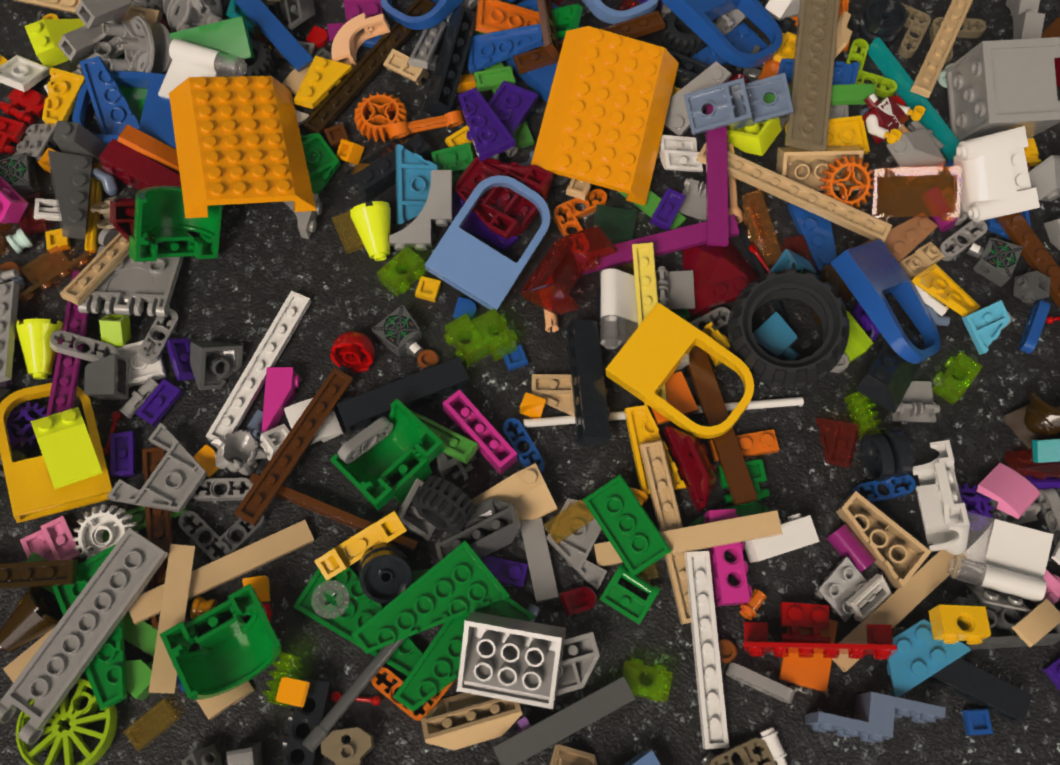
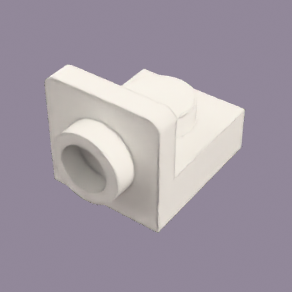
M285 424L266 431L260 436L258 449L265 451L269 461L290 432Z

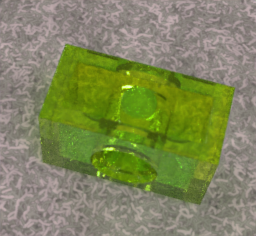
M406 246L377 272L379 282L397 297L401 293H405L416 279L419 280L425 274V261L411 248ZM401 271H407L406 274H399Z
M495 308L472 320L474 331L495 362L517 350L516 341H518L516 333L513 329L509 330L506 326L507 321L502 314L499 315Z
M467 314L444 326L445 334L443 336L447 344L454 346L456 357H460L467 367L489 355L488 344ZM463 339L470 340L467 344H462L460 341Z
M962 352L958 353L955 357L951 355L943 365L946 367L944 372L939 371L932 380L935 383L932 391L952 405L963 396L983 367Z
M630 658V661L623 663L620 678H625L634 696L666 703L668 701L673 672L667 671L668 667L653 664V667L644 665L643 660ZM642 673H646L651 677L650 686L641 684L639 677Z

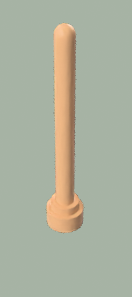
M728 143L727 151L734 154L733 143ZM728 175L730 205L728 216L734 214L736 223L739 224L743 220V215L737 202L736 178Z

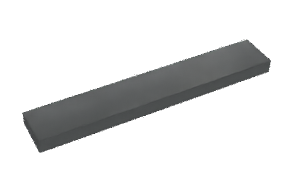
M622 677L498 744L493 749L501 765H517L635 700V697L625 678Z

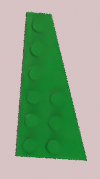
M464 541L351 635L367 654L510 597V595L468 543Z
M115 545L78 564L76 585L52 586L63 616ZM123 618L85 670L100 710L104 711L127 698Z
M348 566L345 570L327 581L318 568L293 608L360 647L351 634L383 609V606L369 599L362 592L359 578ZM407 637L387 660L386 664L408 676L423 654ZM382 648L372 651L370 654L376 656Z
M509 597L473 611L530 622L536 618L534 614ZM471 612L444 623L393 696L394 699L412 712H415L458 678L464 623Z

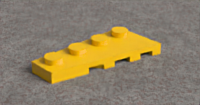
M647 405L625 408L624 413L640 490L650 495L639 445L662 439ZM663 442L674 491L685 489L686 485L681 480L677 472V466L672 461L667 451L668 448L665 442Z

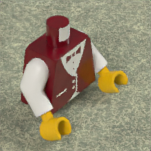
M872 93L864 99L869 110L862 115V119L867 126L868 133L871 134L876 144L885 139L889 144H893L900 140L902 132L898 129L909 119L908 116H911L913 121H919L926 109L918 105L915 106L914 110H911L910 107L897 104L890 96L879 101L876 95Z

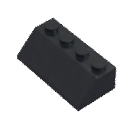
M413 133L395 140L344 173L367 202L396 184L397 144H401L408 151L422 156L426 161H432L431 147L419 134Z
M901 325L910 342L921 350L916 334ZM884 338L855 390L895 413L921 363L913 364L904 360L891 348Z

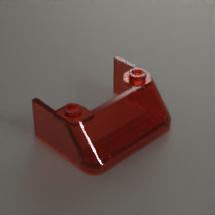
M598 225L564 236L553 244L521 288L520 294L526 300L555 315L578 310L580 306L568 293L584 271L596 269L600 265L599 261L602 257L617 253L618 249Z

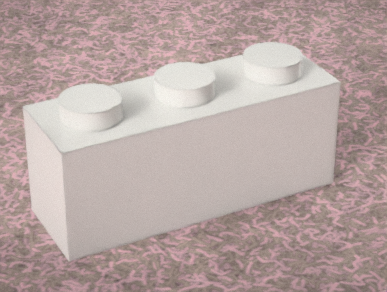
M801 513L787 517L788 521L784 523L779 519L783 535L745 541L744 548L749 563L762 561L820 542L811 515L804 517L801 516Z

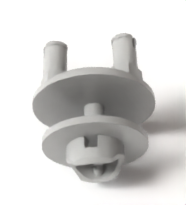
M163 0V10L172 32L223 21L221 0Z
M135 16L129 22H122V24L103 23L102 31L105 36H121L117 38V43L123 44L117 45L119 50H124L125 53L124 59H107L106 66L109 71L150 73L152 68L159 74H164L168 71L172 62L169 54V47L172 41L165 25L155 23L150 28L148 22L140 16Z

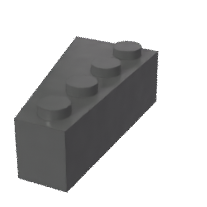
M48 150V165L63 237L85 240L93 157Z
M959 596L948 604L986 606L991 636L983 639L981 644L969 645L967 641H960L971 650L1028 647L1012 627L1030 612L982 603L980 600H967V598ZM1060 623L1033 646L1053 645L1059 642Z

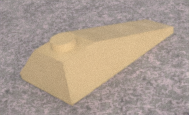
M536 463L514 473L471 499L475 506L490 498L515 505L519 521L539 519L558 509Z

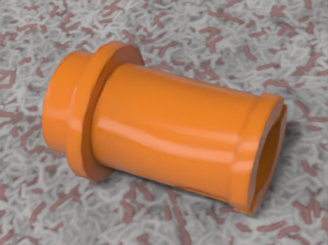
M753 589L750 602L741 604L739 613L748 620L756 618V612L766 599V595L760 590Z

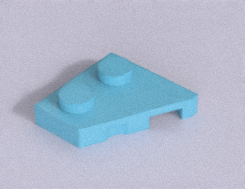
M1002 300L962 318L979 355L989 350V345L993 340L997 339L1001 329L1011 320Z

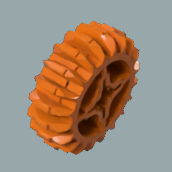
M377 92L375 96L369 93V98L363 97L362 102H358L354 112V121L358 131L361 132L362 136H367L368 140L374 138L376 143L379 139H382L384 143L387 138L391 139L388 130L389 125L407 121L405 105L401 103L399 97L395 98L393 94L388 96L386 92L383 95Z
M842 156L841 161L839 158H835L834 164H827L830 170L822 171L826 178L819 179L821 182H824V185L819 186V189H825V192L822 193L851 207L854 205L855 208H860V202H867L865 196H872L869 189H874L875 186L870 185V181H875L876 178L869 175L874 171L873 169L866 170L869 167V163L862 164V158L856 160L855 156H850L849 159L847 156ZM847 166L846 171H844L840 178H834L840 169ZM854 168L859 172L861 182L856 180ZM839 181H850V183L855 185L846 186L843 183H839ZM833 184L839 187L840 198L835 194ZM855 188H860L853 198L848 199V196H851V192Z

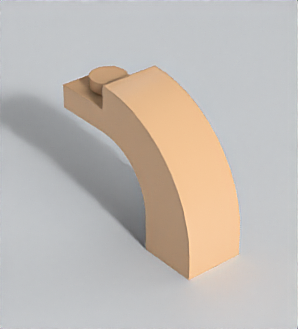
M365 13L345 23L333 40L331 49L332 60L351 65L352 68L355 67L357 64V51L361 44L372 37L390 32V26L384 14L367 18Z

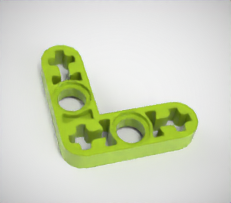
M855 39L849 49L845 64H851V60H856L860 63L855 84H865L864 81L869 80L874 84L876 96L882 98L892 97L897 90V83L892 79L862 70L869 44L864 39ZM858 47L861 48L860 53H856Z

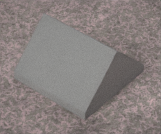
M416 479L397 515L408 532L429 541L436 527L425 520L412 504L413 497L424 484L421 480Z

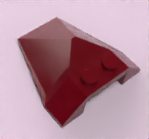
M475 157L454 184L453 189L466 202L475 187L484 179L498 175L508 176L538 193L546 202L553 173L536 165L522 166L518 165L517 162H511V164L501 163L500 160L489 158L480 162L479 158ZM494 187L487 190L472 210L489 230L506 239L523 234L539 212L531 201L506 187Z
M730 241L727 247L703 244L682 250L683 271L693 270L695 309H688L691 318L709 313L713 306L735 301L748 284L760 278Z

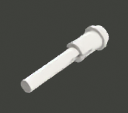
M770 727L761 731L762 737L760 739L764 740L777 765H788L785 759L787 754L777 736L778 730L775 731L774 727Z

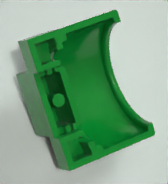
M153 186L139 190L135 195L133 235H130L129 257L135 262L157 261V258L195 256L197 259L218 258L222 205L207 206L208 217L185 218L181 187ZM188 230L200 233V235L193 237L189 234Z
M398 399L390 404L391 411L388 420L394 424V427L386 438L350 464H346L337 454L330 458V461L360 490L362 495L378 511L393 497L401 503L408 495L416 479L423 482L432 474L429 463L445 449L443 441Z
M251 584L228 596L229 600L185 624L182 621L160 634L188 698L202 700L231 691L262 673L280 655L281 644ZM245 615L251 616L248 622L244 618ZM195 642L201 648V650L189 652V648Z

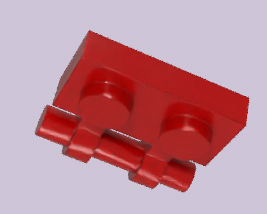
M31 88L26 92L14 89L7 96L11 103L0 102V108L4 113L17 117V120L33 125L35 123L34 115L40 118L43 116L44 103L47 97Z
M0 116V153H15L16 148L11 146L10 143H19L28 128L25 123Z
M781 602L780 627H788L790 630V634H781V642L831 643L830 637L821 636L820 630L830 629L829 605ZM799 628L811 629V635H800Z

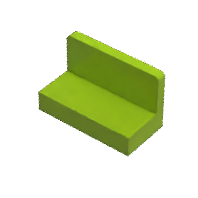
M846 311L850 329L844 353L849 357L850 363L865 354L873 345V342L849 311Z

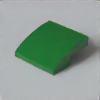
M470 142L431 152L433 162L437 165V170H452L453 186L474 159Z

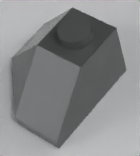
M218 341L191 342L190 365L198 389H221L226 383L225 380L242 367L243 345Z

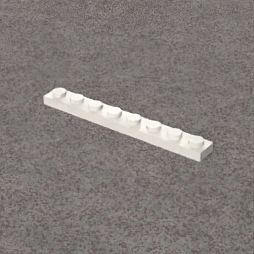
M294 291L290 292L206 434L207 439L211 441L214 438L223 439L226 434L235 433L266 381L267 367L275 366L311 304L310 298Z
M709 551L685 552L703 749L729 748Z

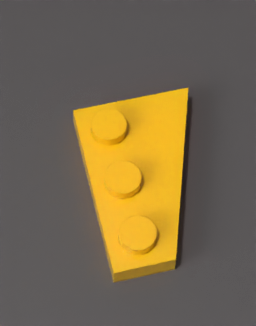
M315 56L294 97V103L314 109L328 95V91L334 85L337 86L341 79L352 70V66Z
M50 67L51 79L47 85L49 91L48 98L45 99L42 120L45 124H57V121L67 122L75 108L79 90L85 83L83 75Z
M936 263L911 280L921 289L963 317L976 312L981 307Z

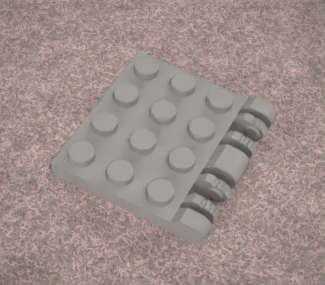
M99 246V249H98V252H97L96 256H97L106 246ZM128 255L81 305H78L79 312L98 314L102 307V300H105L104 311L106 314H112L114 310L116 315H132L134 311L136 316H141L145 302L148 303V316H155L156 314L157 317H167L170 310L171 297L184 257L157 258V261L135 262Z

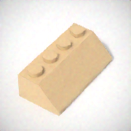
M827 146L825 151L778 147L777 173L813 190L825 191V189H819V186L824 185V182H821L819 179L826 178L822 171L830 170L827 164H834L835 158H839L841 161L842 156H847L848 159L850 156H855L856 160L858 158L863 159L864 150L858 146ZM847 166L840 169L834 178H840L844 171H846ZM854 168L855 178L860 182L861 176ZM839 181V183H843L846 186L855 185L850 183V181ZM833 184V190L839 191V187Z

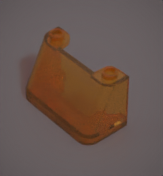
M962 166L874 168L872 216L885 222H889V218L927 216L941 217V221H954V217H960Z

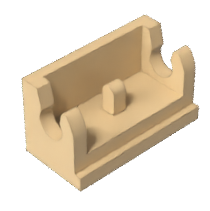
M392 49L383 66L391 72L394 71L412 80L421 87L422 77L427 79L429 76L428 70L410 66V57Z

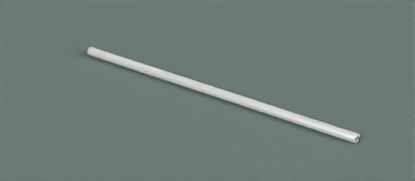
M803 397L750 401L746 410L799 406L804 404ZM739 402L724 404L727 411H733ZM697 405L698 411L692 414L703 413L701 406ZM624 411L610 412L609 421L626 420ZM571 415L523 419L524 428L576 424L575 416Z

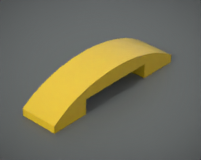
M393 511L320 556L314 562L327 581L360 560L364 552L371 546L382 542L388 543L406 532L407 529L397 513Z

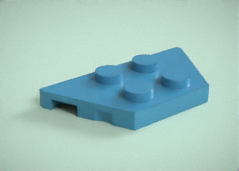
M401 144L396 145L397 225L420 214L429 195L431 170H437L436 164L424 160L422 156L408 151Z
M925 619L920 620L893 637V645H897V651L887 659L886 665L893 688L891 695L900 697L971 651V649L960 641L954 644H945L943 640H933L930 622Z

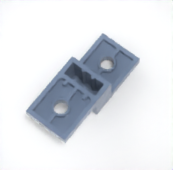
M785 73L746 84L744 78L684 94L692 135L733 125L735 130L794 113ZM773 94L775 100L770 104L765 103L763 100L764 96ZM705 105H712L714 109L711 114L706 115L702 112Z
M868 692L856 695L854 719L818 711L806 714L805 724L811 725L812 730L827 733V731H836V735L840 737L851 738V736H860V741L883 743L884 739L893 738L894 718L902 719L903 716L911 717V721L916 723H935L936 719L945 718L946 708Z

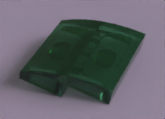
M597 204L590 248L598 249L632 240L637 211Z

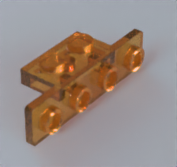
M757 189L742 196L744 203L742 205L744 210L742 219L744 224L749 226L750 230L747 231L750 242L756 244L761 257L769 266L777 262L782 255V251L762 191Z
M57 245L21 267V271L33 286L21 292L18 301H28L35 296L34 291L39 288L45 290L54 284L52 282L53 279L58 276L62 279L72 273L70 269L75 265L79 267L85 265L90 261L88 257L92 254L86 251L70 262Z

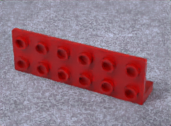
M744 622L743 648L745 652H749V655L754 657H762L764 652L774 653V657H789V653H798V657L812 658L814 654H823V658H838L839 654H848L850 659H863L865 655H874V659L885 660L889 659L897 651V645H893L892 624H866L867 644L769 642L768 623Z

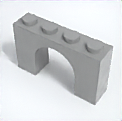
M81 0L75 13L85 25L63 34L58 47L70 61L94 52L96 44L108 42L113 37L103 34V23L120 24L132 1Z

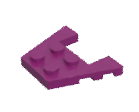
M343 0L346 23L365 13L367 18L383 14L380 0ZM345 23L327 24L329 43H333L337 32Z

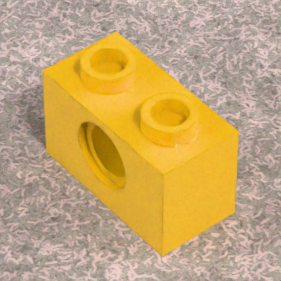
M937 605L928 611L933 640H943L945 644L967 641L969 645L981 644L983 639L991 636L986 606Z

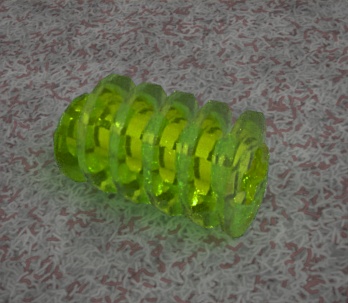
M860 392L853 393L844 398V402L848 404L847 410L851 412L849 416L854 420L852 425L857 428L855 433L860 436L858 440H861L864 434L871 432L881 433L885 430L884 427L877 428V425L882 420L874 419V417L879 412L871 411L876 404L868 403L871 399Z
M281 652L278 656L281 660L272 663L277 670L269 671L268 673L274 680L265 682L270 687V690L262 691V694L267 697V700L263 701L290 707L289 704L276 701L277 692L282 677L300 678L295 669L303 668V665L298 662V659L303 658Z

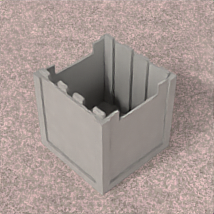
M1060 37L982 41L946 69L950 127L960 142L1025 126L1027 138H1031L1060 123V100L1058 101L1054 62V58H1060Z

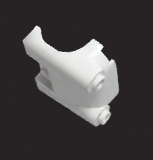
M1025 126L964 140L957 146L956 156L953 158L963 210L968 213L969 218L974 222L1040 208L1036 187L1031 188L1024 147H1028Z
M950 440L931 442L930 448L939 451V456L929 463L913 466L912 469L913 475H918L920 486H916V493L927 544H933L929 546L931 552L945 550L953 555L962 554L967 548L970 523L956 480Z

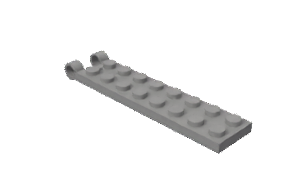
M127 529L1 699L0 724L7 723L14 716L16 709L19 708L31 718L20 730L18 737L28 745H32L42 736L46 723L169 553L133 529ZM34 699L35 702H34V704L31 706V705H30V700Z

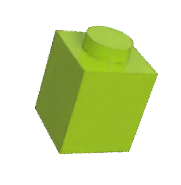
M112 313L106 314L99 320L102 342L119 348L131 339L129 315H116Z

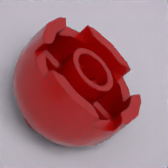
M347 331L335 339L330 357L337 367L340 368L342 365L346 368H351L350 372L361 373L367 371L373 363L375 349L372 340L365 334L357 331Z

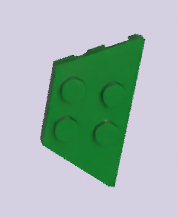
M320 133L301 135L312 191L319 196L340 167V161Z

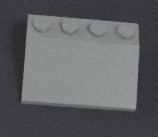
M471 611L464 623L457 691L553 709L566 628Z

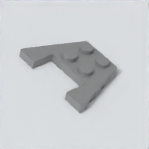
M160 423L148 440L167 451L163 459L140 490L119 479L107 495V498L115 502L181 513L207 476V473L167 428Z
M567 498L546 540L594 590L598 591L607 571L586 559L602 529L584 501Z

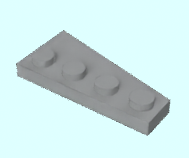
M718 62L713 63L671 97L664 125L677 136H683L690 128L684 94L726 83L732 76L731 72Z

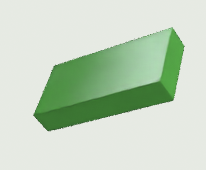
M512 66L474 72L476 87L479 92L498 89L503 81L515 85Z

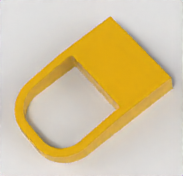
M658 302L605 369L608 378L678 427L698 438H716L727 433L747 409L754 392V380L751 371L740 358ZM694 346H698L734 370L740 376L744 385V395L729 417L716 426L707 427L696 424L657 395Z
M52 383L20 389L8 395L0 403V455L12 512L17 523L110 500L107 498V495L112 490V485L90 398L85 395L84 390L78 386L75 399L83 407L90 439L103 473L54 489L43 455L14 462L7 430V419L11 411L25 401L50 396Z

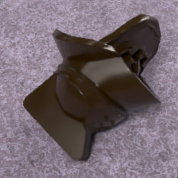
M1029 388L1026 392L1030 404L1004 415L1003 420L1028 449L1032 451V440L1051 438L1060 433V406H1049Z

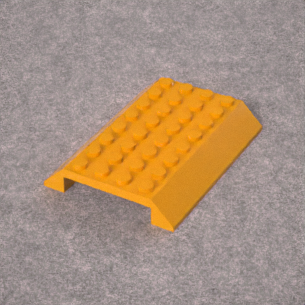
M591 26L566 31L531 165H536L554 174L626 193V201L645 206L679 63L664 47Z
M272 76L188 77L169 93L185 218L208 217L207 206L284 201H293L295 212L316 211L290 89Z

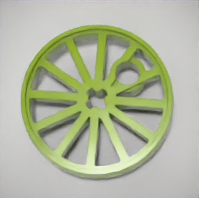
M79 678L75 683L79 685L70 705L67 694L60 704V710L57 708L53 714L55 719L50 718L47 722L52 724V726L44 727L42 735H50L32 750L27 743L18 737L20 730L31 718L23 711L20 712L16 726V742L19 752L29 765H55L63 747L65 765H94L106 753L115 736L117 728L116 706L114 705L106 709L105 712L94 714L99 706L95 695L86 692L88 688H91L89 680ZM84 698H88L87 706L81 710V701ZM34 699L30 700V705H31V706H32V705L34 704V702H35ZM106 719L104 733L84 728L89 723ZM81 733L100 739L93 752L83 741ZM53 743L45 764H42L37 759L38 755ZM74 743L85 756V759L77 764H74Z

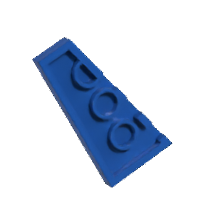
M744 22L724 35L732 46L744 53L751 54L755 45L760 46L759 52L769 47ZM709 46L690 57L708 65H712L715 62L722 66L729 64Z
M541 24L472 36L468 50V71L470 74L544 45Z
M96 56L80 61L101 133L120 135L127 124L139 130V120L102 58Z
M782 58L777 75L785 73L787 83H791L794 59ZM836 61L834 63L832 85L855 84L860 63L844 64V62Z
M788 203L787 208L816 274L819 275L823 266L831 265L830 262L837 258L831 221Z

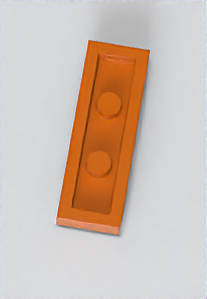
M774 429L736 436L743 458L777 453L780 450ZM710 440L709 445L713 461L718 463L719 459L713 441Z

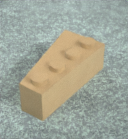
M857 491L850 494L836 511L842 521L876 559V565L895 589L904 587L931 553L928 548Z

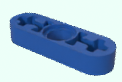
M1042 299L1036 301L1028 318L1018 350L1027 354L1033 352L1041 335L1051 303Z
M516 418L507 419L503 424V434L509 445L517 453V458L522 467L525 469L531 466L528 457L534 453L532 460L534 463H540L538 469L542 474L545 465L544 460L522 423ZM509 425L517 426L516 433L518 438L516 440L512 431L508 432ZM521 442H526L529 444L530 449L523 453L517 449V445Z
M910 475L891 477L889 480L880 482L871 481L859 484L852 489L850 494L855 491L867 493L871 490L872 494L867 495L865 499L873 504L906 496L914 491L916 483ZM901 482L908 484L907 488L899 487L895 489L894 487ZM878 485H885L888 488V495H881L877 490Z

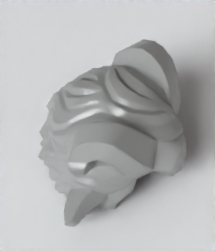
M241 429L235 433L226 434L223 439L214 438L210 442L218 449L215 452V467L220 469L228 468L231 472H240L242 475L250 476L258 466L257 459H266L267 454L265 451L258 449V441L253 438L252 433L248 432V430Z

